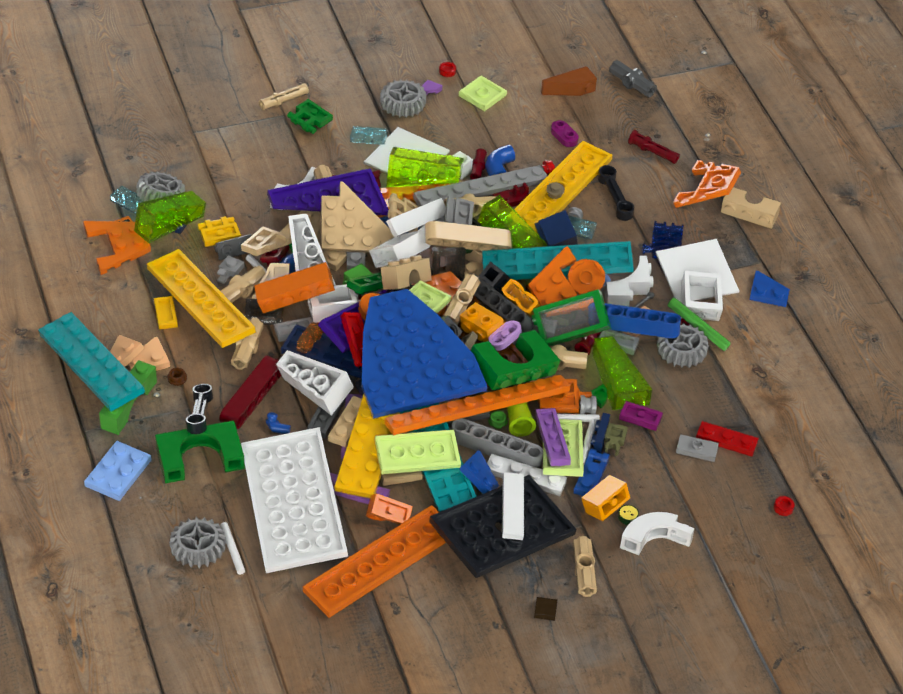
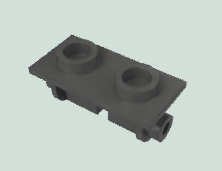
M252 234L216 243L214 249L216 253L218 252L219 260H223L227 256L235 257L246 254L247 252L242 251L241 244L250 238Z

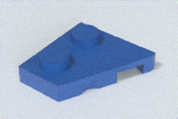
M756 270L749 300L786 307L790 289Z
M480 450L459 468L482 494L499 487Z

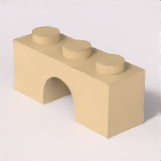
M734 187L729 195H725L721 213L772 229L779 215L781 202L764 197L760 203L752 204L746 200L747 191Z
M421 255L402 258L399 261H390L388 265L381 267L383 290L401 289L410 286V283H417L420 280L423 282L432 280L429 258H422Z

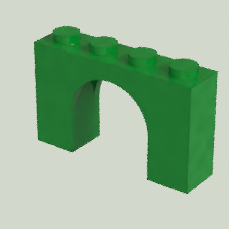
M536 330L520 333L515 345L528 361L527 363H513L504 359L489 341L474 344L471 349L485 381L492 390L555 375L561 360Z
M234 421L207 425V430L201 434H190L187 432V429L155 435L156 450L165 484L185 480L182 456L187 450L197 446H206L216 450L221 457L225 473L245 469L244 453Z

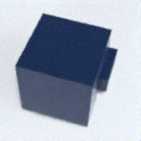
M566 210L541 219L538 223L534 224L543 247L578 245L577 235Z

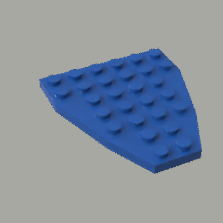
M403 289L370 297L363 330L361 387L373 419L487 391V384L475 355L441 317L411 291Z

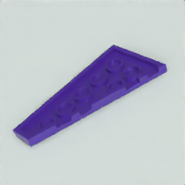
M371 168L267 191V196L273 209L321 212V196H339V184L344 182L376 215H388L389 210Z

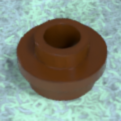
M173 368L167 376L168 382L174 386L183 385L187 381V374L182 368Z

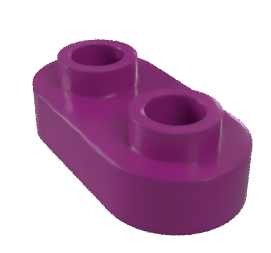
M558 120L552 123L551 133L562 145L574 147L578 144V134L566 122Z

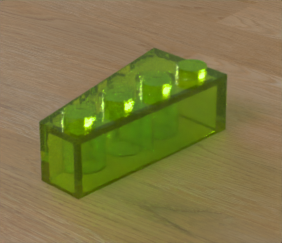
M393 147L389 156L386 187L459 183L464 158Z
M193 191L140 202L137 206L134 231L150 243L177 230V228L184 224L187 225L204 217L206 202Z
M500 195L483 205L478 222L484 227L509 230L511 232L512 249L548 246Z
M613 336L594 338L592 355L602 383L607 388L612 410L622 409L626 401L641 406L650 405L652 388Z

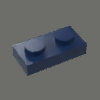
M603 413L601 420L596 422L595 431H597V435L593 434L591 446H594L598 453H602L611 414Z

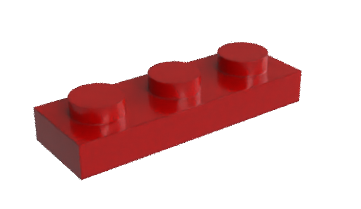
M343 312L340 317L355 366H362L364 323L361 313Z
M704 421L701 422L696 438L719 443L718 447L753 457L759 439Z

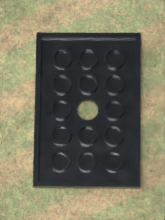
M530 475L524 477L523 540L502 538V531L495 527V524L498 522L502 524V486L430 516L429 519L431 525L475 578L575 535L577 530Z

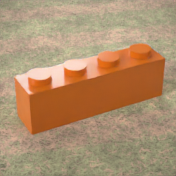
M326 262L254 285L257 302L263 313L335 290L332 274Z

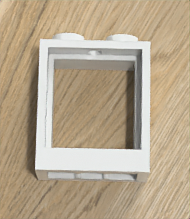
M424 230L404 233L371 249L369 252L375 268L388 265L390 261L410 258V256L417 255L430 246L425 242Z
M684 271L681 281L682 304L702 320H720L723 311L721 274ZM690 285L715 288V303L690 301Z
M346 284L334 286V291L308 299L312 322L320 323L321 320L360 301L358 300V294L349 289Z

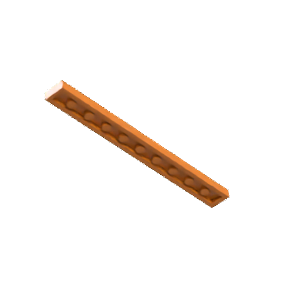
M555 375L517 386L386 417L385 425L393 435L569 392L570 384L562 375Z

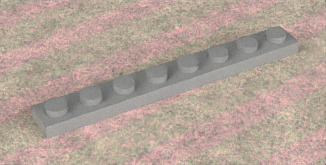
M541 165L417 191L414 192L413 198L418 207L440 198L444 201L449 195L451 198H462L470 193L475 197H483L508 189L511 190L514 185L521 187L524 182L528 186L540 184L547 177V174Z

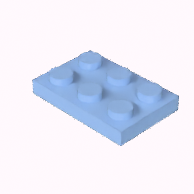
M116 441L85 479V487L120 501L151 462V455Z

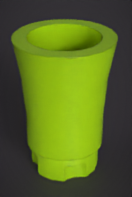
M527 402L506 407L509 418V431L512 435L523 437L530 435L535 430L536 422L531 415Z

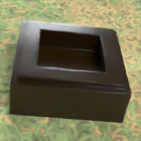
M537 597L534 618L555 621L558 600Z

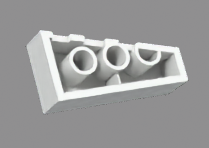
M288 350L276 363L285 381L331 416L354 387L346 371Z

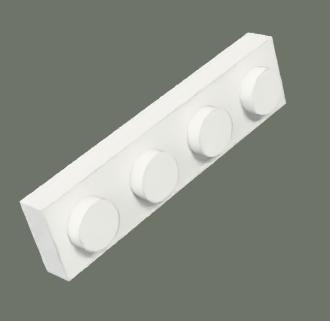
M491 454L487 462L493 475L503 479L504 472L524 474V477L530 475L544 492L561 496L567 482V477L543 475V469Z

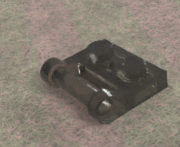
M432 247L433 268L431 276L440 274V256H446L445 272L451 271L457 278L463 281L465 247Z
M246 299L244 316L248 320L258 318L263 325H274L283 322L284 307L263 313L257 299Z

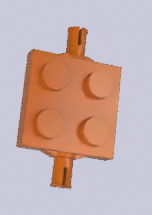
M565 379L570 384L569 392L537 399L539 409L555 408L557 413H579L580 395L591 397L592 392H580L577 386V379Z

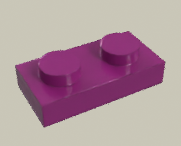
M626 401L621 410L619 420L657 431L663 412Z

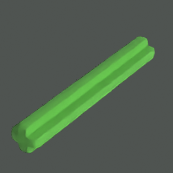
M672 298L669 301L668 307L694 328L698 327L699 331H704V336H707L720 349L725 351L729 348L731 344L729 340L679 300Z

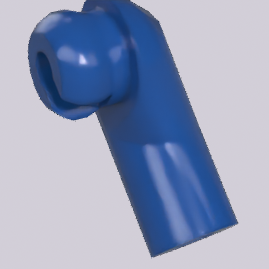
M270 412L267 414L266 424L272 432L280 434L290 433L291 425L280 424L276 413Z

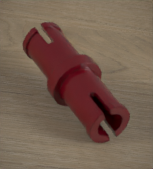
M484 149L476 150L470 175L471 180L481 178L482 171L485 169L487 152Z

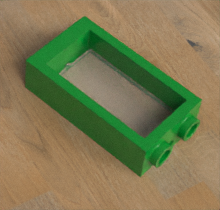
M599 289L533 309V323L535 326H538V334L549 347L611 329L602 292Z

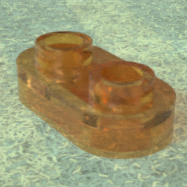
M311 322L302 333L297 342L296 350L298 352L306 354L308 351H311L316 340L321 338L323 330L318 326V323Z

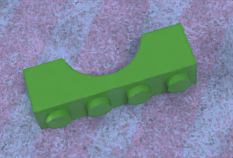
M138 360L130 373L144 387V394L148 395L157 383L156 366ZM137 397L113 411L104 406L99 412L101 429L119 435L128 422L131 408Z

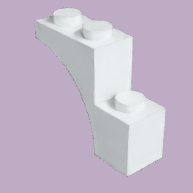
M639 256L637 269L628 277L618 281L606 282L605 302L607 304L629 306V302L633 301V295H647L649 293L650 287H653V276H650L651 263H648L647 256Z

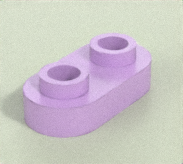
M507 321L489 336L488 340L496 351L507 348L519 337V334L522 333L521 324L517 321Z

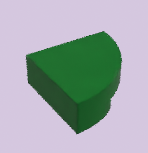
M604 384L591 391L592 396H596L597 406L600 408L606 404L608 397L607 388Z

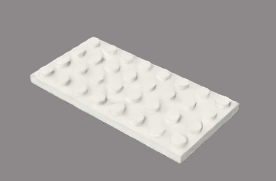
M320 427L241 443L266 573L348 557Z

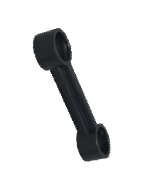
M609 165L602 166L599 169L598 181L607 186L616 204V217L622 221L631 220L635 207L633 203L625 200L616 182V169Z
M198 384L192 389L195 402L192 415L186 418L187 432L190 434H201L207 430L204 414L207 403L213 400L212 386L209 384Z

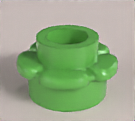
M494 411L488 420L490 426L496 429H501L508 424L506 414L502 411Z

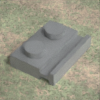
M449 195L446 202L444 222L472 225L474 202L461 198L453 199Z

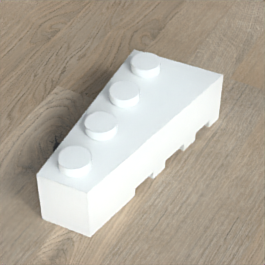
M308 215L288 216L296 272L326 262Z

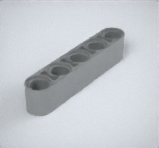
M461 418L452 422L451 430L455 432L458 445L475 451L480 450L481 453L489 456L494 454L541 468L543 459V448L541 446Z

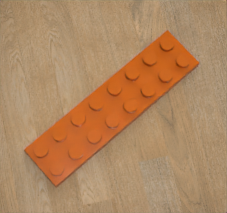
M429 506L304 585L303 592L328 618L332 617L445 544V540L429 522L430 516L439 513V511L434 506Z

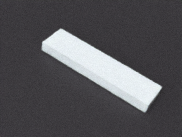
M442 198L393 217L386 222L395 238L424 226L429 221H436L445 217L446 206Z
M504 472L502 484V538L523 540L524 474Z

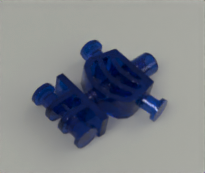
M654 221L652 244L645 245L643 243L642 254L651 253L652 258L658 259L656 251L682 246L684 224L678 226L672 223L671 226H666V222L656 223L657 221Z

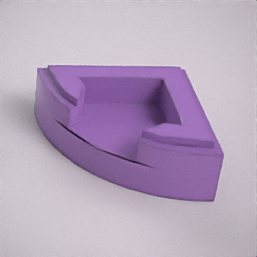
M427 80L421 86L424 87L426 95L434 92L437 94L442 91V85Z

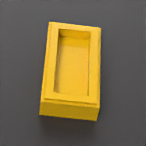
M173 296L154 298L159 330L178 327Z

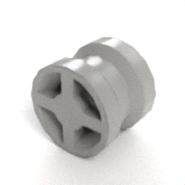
M580 395L579 414H596V396L585 397Z

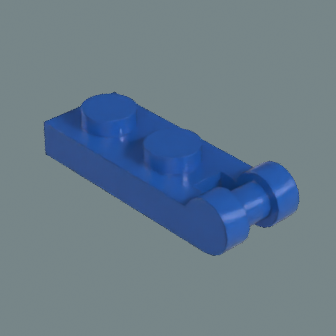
M590 449L584 464L583 477L578 478L574 494L584 496L600 483L610 454L605 452L601 454L595 449Z

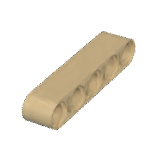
M440 221L425 223V242L428 245L478 251L512 249L511 232L506 229Z

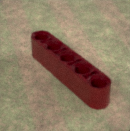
M266 355L222 409L219 416L221 423L234 421L236 429L241 428L281 377V373L276 365L279 360Z

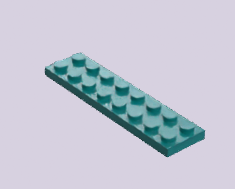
M631 241L482 251L483 270L491 261L513 280L534 279L566 246L569 247L576 261L581 259L597 261L603 267L605 274L634 272ZM572 265L561 270L565 277L568 276Z
M72 312L38 329L40 336L110 411L145 393L144 387Z
M435 403V404H431V405H427V406H423V407H419V408H415V409L403 411V412H400V414L406 413V412H411V411H413V410H419V409L427 408V407H430V406H433V405H439V403ZM447 422L409 431L407 433L442 431L450 429ZM459 468L422 471L439 512L477 497L471 481Z

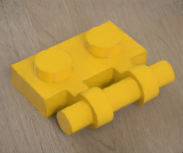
M224 216L213 221L208 219L204 220L203 223L197 224L205 247L241 237L234 217L227 218Z

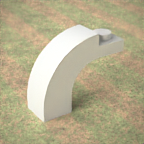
M647 513L637 517L626 527L622 534L620 548L640 555L644 545L656 538H666L689 547L693 539L694 528L677 522L678 515L672 513Z

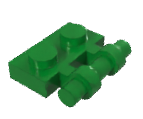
M310 99L297 105L295 114L291 111L287 114L292 123L300 125L302 130L314 134L317 130L313 126L316 125L322 128L333 120L332 114Z

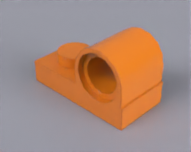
M376 493L370 496L366 517L377 521L387 520L401 525L410 519L413 506Z

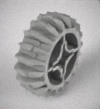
M401 79L399 81L393 80V83L388 82L381 90L380 103L387 114L392 113V116L397 115L399 118L401 116L405 118L407 116L413 117L414 114L419 115V112L423 111L426 104V92L424 87H420V83L415 84L414 81L410 82L408 79L406 81Z
M152 171L144 173V175L140 176L136 186L137 196L140 197L141 201H144L145 204H150L151 207L156 206L163 209H172L181 205L186 193L185 185L176 176L173 177L171 174L159 173L158 171L156 173Z
M684 323L680 325V335L677 338L658 337V354L661 355L662 360L667 361V364L673 363L674 367L676 365H680L681 368L683 366L688 368L691 365L697 366L698 362L702 363L707 356L709 347L707 336H704V331H699L698 327L693 328L691 324L689 326H686Z
M196 516L194 520L188 518L186 523L180 521L179 526H175L174 532H171L169 544L172 555L175 556L177 561H181L183 566L189 564L190 568H192L193 565H197L200 569L201 565L205 564L208 567L209 562L215 563L217 558H221L225 550L226 537L219 523L214 524L213 519L207 521L205 517L199 520Z

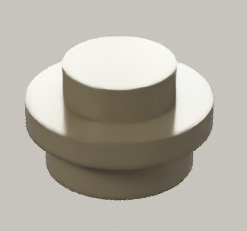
M557 182L550 183L546 189L548 196L553 199L560 198L565 190L564 186Z

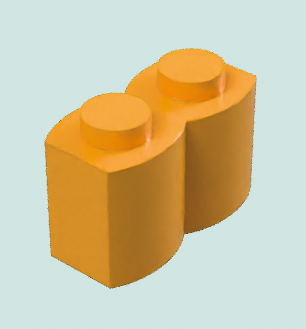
M510 279L502 288L506 298L518 306L530 318L534 314L533 309L541 307L535 296L525 291L516 280Z

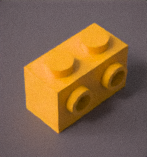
M476 302L460 314L461 328L466 333L473 331L478 335L477 339L479 341H489V336L504 324L502 317Z
M609 475L581 499L587 514L604 521L630 499V494L626 482Z

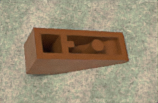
M585 66L543 79L541 94L582 96L596 90L597 78Z

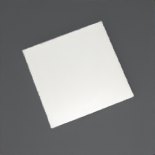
M397 127L364 161V164L403 182L412 183L423 181L430 173V165L433 162H438L439 164L450 150Z
M717 239L656 251L673 296L681 303V281L684 271L721 274L722 296L739 293L737 284ZM690 285V301L715 298V288Z

